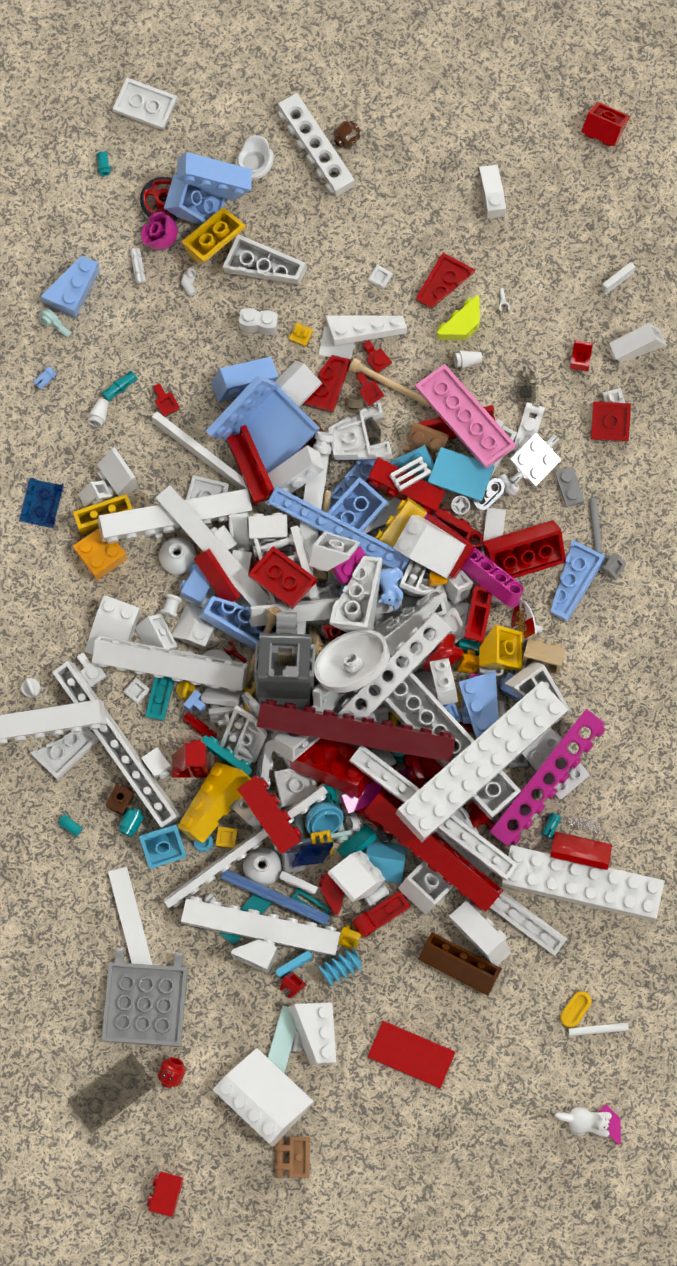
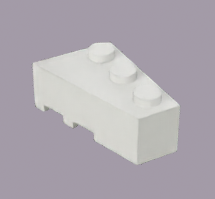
M466 900L449 917L468 941H471L477 947L478 952L484 955L491 963L498 966L511 954L506 942L507 937L500 929L496 931L493 928V922L487 916L483 918L480 915L481 910Z
M305 1003L289 1006V1012L292 1013L296 1030L299 1031L302 1039L301 1043L310 1066H324L336 1063L332 1003Z

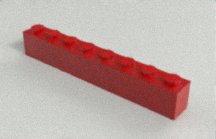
M382 790L366 808L367 816L372 821L380 823L386 833L393 834L398 838L397 841L402 846L411 849L416 858L423 859L432 871L441 874L446 883L449 885L453 884L463 897L471 899L477 909L486 912L504 890L435 832L421 842L396 815L397 809L402 805L386 791Z

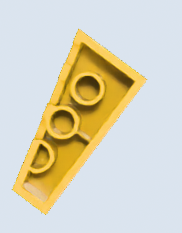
M216 762L177 828L190 839L204 843L219 825L218 820L231 811L229 807L236 799L240 800L242 797L237 788L248 782L251 778L240 769Z

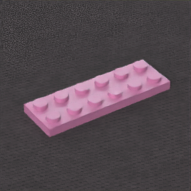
M446 364L415 385V389L485 469L516 448V444Z

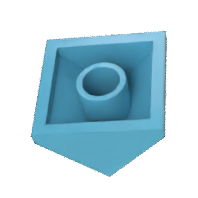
M176 824L139 836L149 869L187 857Z
M372 842L366 851L369 861L381 871L386 879L384 882L402 884L407 847L400 844Z

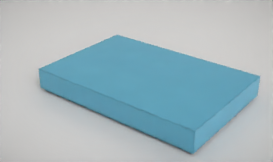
M441 447L428 483L482 502L495 466L491 465L485 469L478 460Z

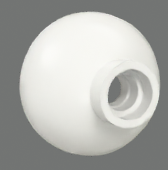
M170 538L160 548L159 561L163 569L168 573L174 575L185 574L190 570L192 564L196 563L193 559L197 556L196 549L185 538ZM175 550H180L181 552L179 555L173 554Z
M256 848L247 854L243 862L245 877L263 886H269L276 882L282 871V863L279 856L269 848ZM259 862H265L266 866L264 868H259Z

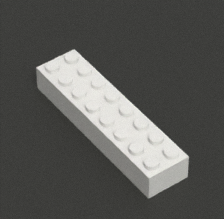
M513 845L510 846L508 857L515 861L518 866L506 881L503 879L502 887L653 922L656 921L665 880L613 868L604 870L552 858L547 853Z

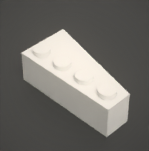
M239 234L222 267L225 273L300 285L307 270L305 262Z

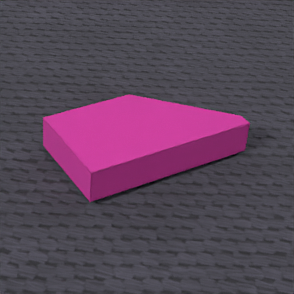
M606 1104L599 1112L611 1113L612 1118L609 1119L607 1130L609 1131V1136L619 1145L621 1143V1118Z

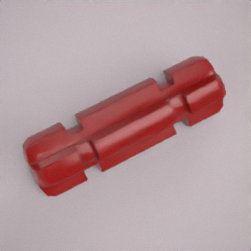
M190 712L183 717V721L188 725L190 724L202 736L206 735L207 737L212 736L216 738L217 733L209 729L198 718L195 719V716Z

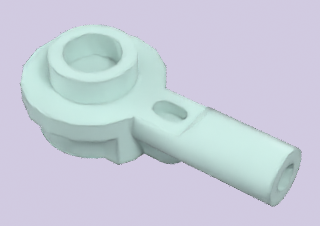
M45 309L39 313L40 321L43 325L55 327L67 338L72 333L61 324L62 322L58 320V316L53 311Z

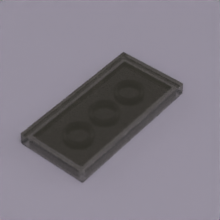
M132 1053L68 1102L92 1134L156 1085Z

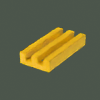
M330 830L311 833L315 859L319 858L318 854L326 857L327 852L330 853V856L334 855ZM324 835H327L328 848H325ZM315 837H319L321 849L317 850Z

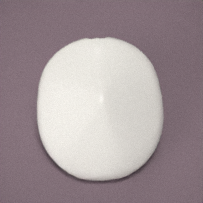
M253 135L244 143L242 150L236 158L235 165L252 169V179H259L270 171L274 162V153L269 148V144L264 137Z

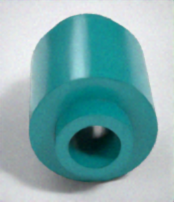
M134 807L131 810L126 809L118 825V831L132 838L133 834L137 833L144 819L141 815L142 811Z

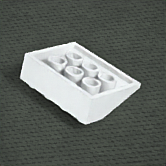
M258 1048L226 1074L213 1089L218 1096L272 1146L279 1142L314 1103L305 1092Z

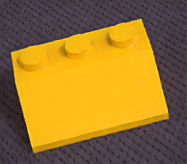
M222 207L186 237L182 244L187 254L198 264H202L245 229L246 226L227 209Z

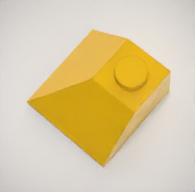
M494 625L479 647V666L492 670H522V632Z

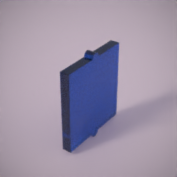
M333 843L301 846L298 853L295 854L292 867L323 863L327 855L330 854Z

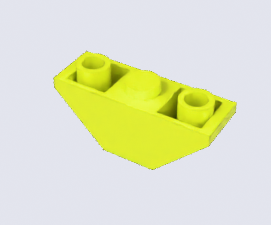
M478 295L473 299L469 298L460 311L456 310L450 316L451 319L447 323L443 322L437 328V338L439 340H466L479 328L480 297Z

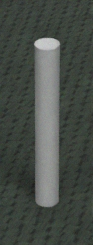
M590 498L589 505L594 547L596 552L603 554L597 499Z

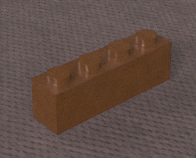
M431 932L418 960L487 996L490 994L502 970L499 966Z

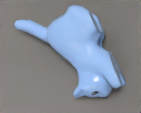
M398 567L382 570L379 584L383 594L378 603L393 606L394 610H398L399 601L403 599V591L399 588L403 572Z

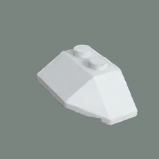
M411 559L399 588L407 595L424 597L435 589H440L441 585L430 586L428 579L431 570Z
M236 706L220 746L224 749L227 747L232 750L237 759H244L249 764H252L258 760L268 733L264 728L256 727L257 718ZM215 756L214 761L227 765Z

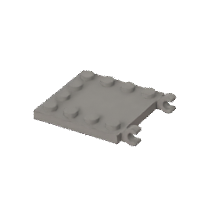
M116 949L115 962H109L101 1041L181 1047L188 967H182L183 953H175L174 966L124 963V949Z

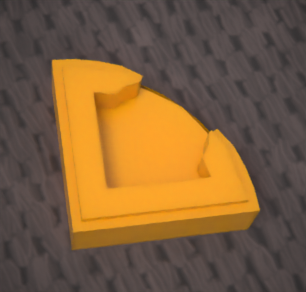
M431 570L428 579L430 586L447 583L448 578Z

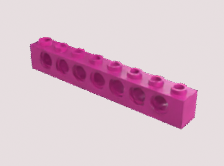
M585 709L491 829L490 833L509 847L511 844L515 846L522 837L519 834L523 829L528 830L533 824L532 818L536 813L539 815L546 807L544 805L545 801L548 798L551 800L558 791L556 787L559 783L564 784L569 778L568 772L572 767L575 769L582 761L580 759L581 755L584 752L588 753L594 746L592 741L595 737L600 738L605 732L606 728L604 726L606 723L590 710ZM584 727H588L591 731V735L586 739L581 736V730ZM575 742L579 750L577 753L572 754L569 751V745ZM560 758H564L567 762L564 769L557 767V760ZM548 773H551L555 778L551 785L545 782V776ZM535 789L542 791V798L539 800L533 797ZM524 804L530 807L528 815L521 813V806ZM512 819L518 822V828L515 831L509 828V822Z

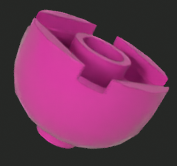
M157 212L148 218L151 220L148 225L144 224L141 240L150 248L165 250L176 241L178 227L169 215L164 212Z

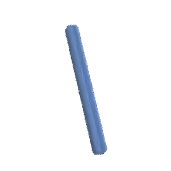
M226 870L221 875V879L324 926L327 925L330 919L329 915L230 870Z

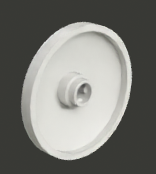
M355 630L345 633L332 640L319 653L315 661V676L320 685L331 692H350L364 687L376 679L385 669L390 657L389 646L381 634L372 630Z

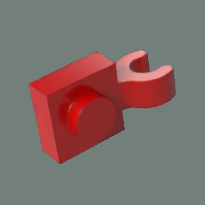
M370 340L363 343V349L369 355L366 361L375 372L380 373L392 364V361L381 348L377 351L375 350Z
M363 372L356 375L358 381L363 386L358 391L368 406L384 397L375 380L369 383Z
M160 383L153 386V390L158 397L154 401L162 416L167 417L180 410L171 392L166 394Z

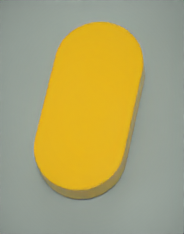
M583 991L575 993L564 1008L560 1020L565 1027L573 1028L581 1021L591 1006V997L588 993Z

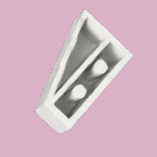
M532 662L504 683L518 696L523 698L542 681L568 709L562 718L571 712L546 667L541 663Z

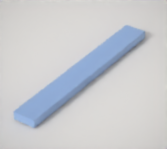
M277 486L267 502L321 532L325 531L359 541V547L363 549L367 556L382 558V564L391 569L398 567L404 573L410 561V558L393 547Z

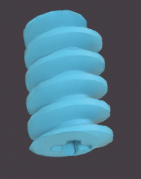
M353 947L351 948L352 954L347 950L344 952L345 958L338 954V961L331 958V965L324 962V969L318 965L324 979L331 986H334L333 979H336L339 983L341 982V975L347 979L348 971L354 975L355 967L359 971L362 970L361 960Z

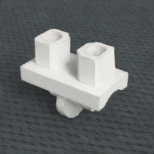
M240 703L238 707L244 710L243 704ZM211 704V709H209L211 724L218 723L219 726L226 725L227 727L235 707H222V705Z

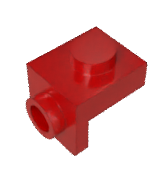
M579 340L574 341L570 369L588 372L593 343Z

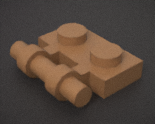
M413 422L407 441L413 443V445L405 444L403 451L408 453L418 448V446L425 445L429 449L428 452L435 463L437 456L434 455V452L439 453L441 447L445 448L449 435Z
M282 1137L274 1146V1152H276V1163H274L273 1168L275 1170V1178H283V1170H289V1178H309L310 1137H290V1145H284V1137ZM284 1152H290L289 1163H284Z

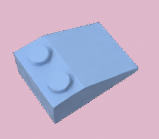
M176 174L173 175L164 209L179 218L201 226L224 207L226 199L177 179Z
M359 477L329 510L328 514L363 532L390 503Z

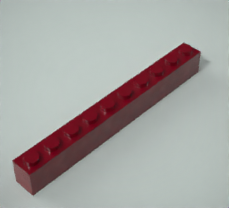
M265 699V701L260 702L256 727L448 762L452 760L455 736H452V732L440 730V733H436L427 727H421L419 730L414 729L413 725L405 723L397 726L393 725L394 722L382 720L381 723L375 722L374 718L363 716L362 719L354 718L355 715L350 713H343V716L336 715L333 710L324 709L323 712H320L311 706H304L303 709L289 702H285L284 705L277 704V701L272 699Z

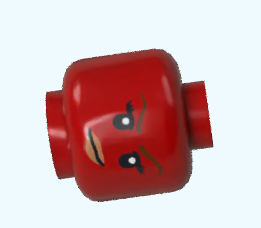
M170 1057L162 1062L157 1077L164 1087L172 1088L181 1084L186 1073L183 1061Z

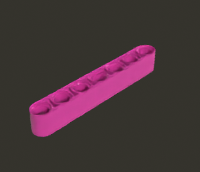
M475 548L461 570L505 605L516 607L523 594V586Z

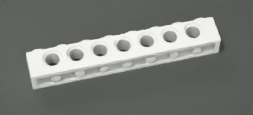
M436 612L433 615L429 613L422 620L423 626L420 629L416 627L409 634L411 638L406 643L402 641L395 648L397 653L393 657H389L388 663L381 674L369 684L354 691L356 695L352 700L350 698L346 699L341 705L343 709L338 714L335 712V714L343 716V713H350L355 715L354 718L362 719L363 716L369 717L453 628ZM432 628L435 634L432 639L425 638V629ZM413 642H418L421 646L420 652L416 654L410 649ZM400 656H404L407 659V665L403 668L397 665V659ZM387 670L391 671L394 675L393 680L390 682L385 681L383 678V674ZM374 684L380 688V693L377 696H373L370 693V687ZM358 699L366 701V708L364 710L357 708L356 702Z

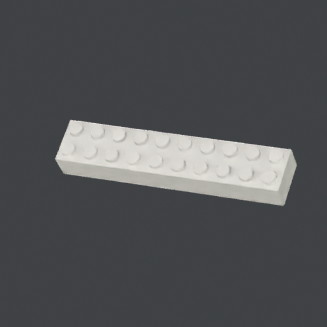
M389 648L390 656L393 657L395 653ZM399 658L397 659L399 667L403 668L406 666ZM389 670L385 671L383 674L384 680L387 682L393 680V673ZM412 672L383 702L401 723L413 725L414 729L420 730L421 727H427L436 733H440V730L452 732V736H455L452 760L475 741ZM374 684L370 687L376 696L380 693L378 685ZM435 759L442 766V768H444L450 763L448 761ZM501 771L471 799L491 820L516 798L521 790Z
M541 681L396 811V815L423 842L560 720L568 709Z

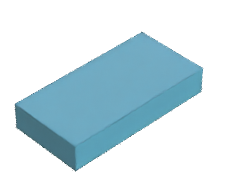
M309 950L275 970L278 978H282L310 961L312 954Z

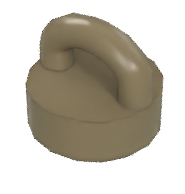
M347 395L345 397V409L353 414L359 413L363 408L364 399L359 395Z

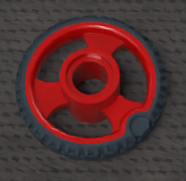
M171 177L154 178L143 187L140 195V204L147 217L157 212L167 214V210L164 209L166 202H162L160 199L163 197L167 198L169 189H158L157 185H171ZM147 195L155 197L156 212H153L148 207ZM173 214L169 215L173 220L179 219V217Z

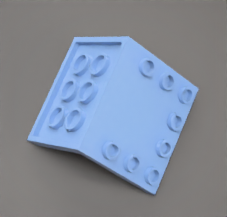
M257 375L206 432L212 437L227 440V437L239 434L240 427L246 425L268 474L299 452L320 427L274 381Z

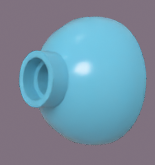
M314 802L310 806L305 819L306 829L310 835L311 833L330 830V834H333L343 822V813L333 803Z

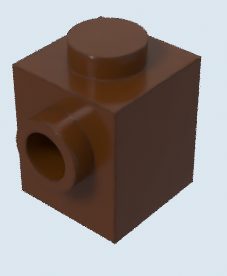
M116 784L106 803V807L123 816L135 796L131 792L132 788L124 784L121 786Z

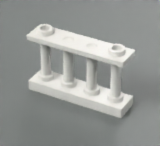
M298 525L290 528L292 534L287 538L261 545L258 538L254 539L255 546H253L255 556L259 557V560L263 558L264 553L268 552L272 546L277 549L290 544L292 546L295 545L297 552L287 557L294 562L300 563L303 569L313 575L312 568L309 566L310 561L303 536ZM315 584L303 598L321 600L317 585ZM269 593L268 605L283 603Z

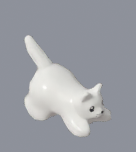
M577 1106L571 1110L570 1114H555L557 1119L568 1122L570 1132L573 1135L584 1136L586 1132H590L601 1137L609 1136L607 1128L609 1127V1119L612 1118L609 1112H590L585 1107Z

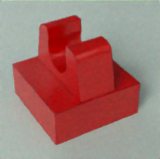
M292 971L281 981L280 990L283 991L287 987L290 990V994L287 997L292 998L302 991L307 984Z

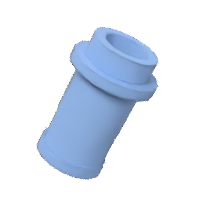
M50 366L44 368L45 371L33 381L40 390L52 378L55 379L57 375Z

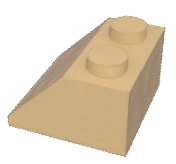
M537 638L528 639L522 665L528 666L535 661L543 664L548 672L559 675L566 649L556 643L549 645Z

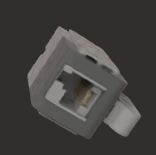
M277 612L276 633H260V642H256L254 678L256 701L259 706L260 702L265 701V699L276 700L277 704L284 705L285 702L294 703L296 707L303 709L304 706H312L314 704L312 691L316 684L314 673L316 661L315 644H312V635L298 634L296 612Z

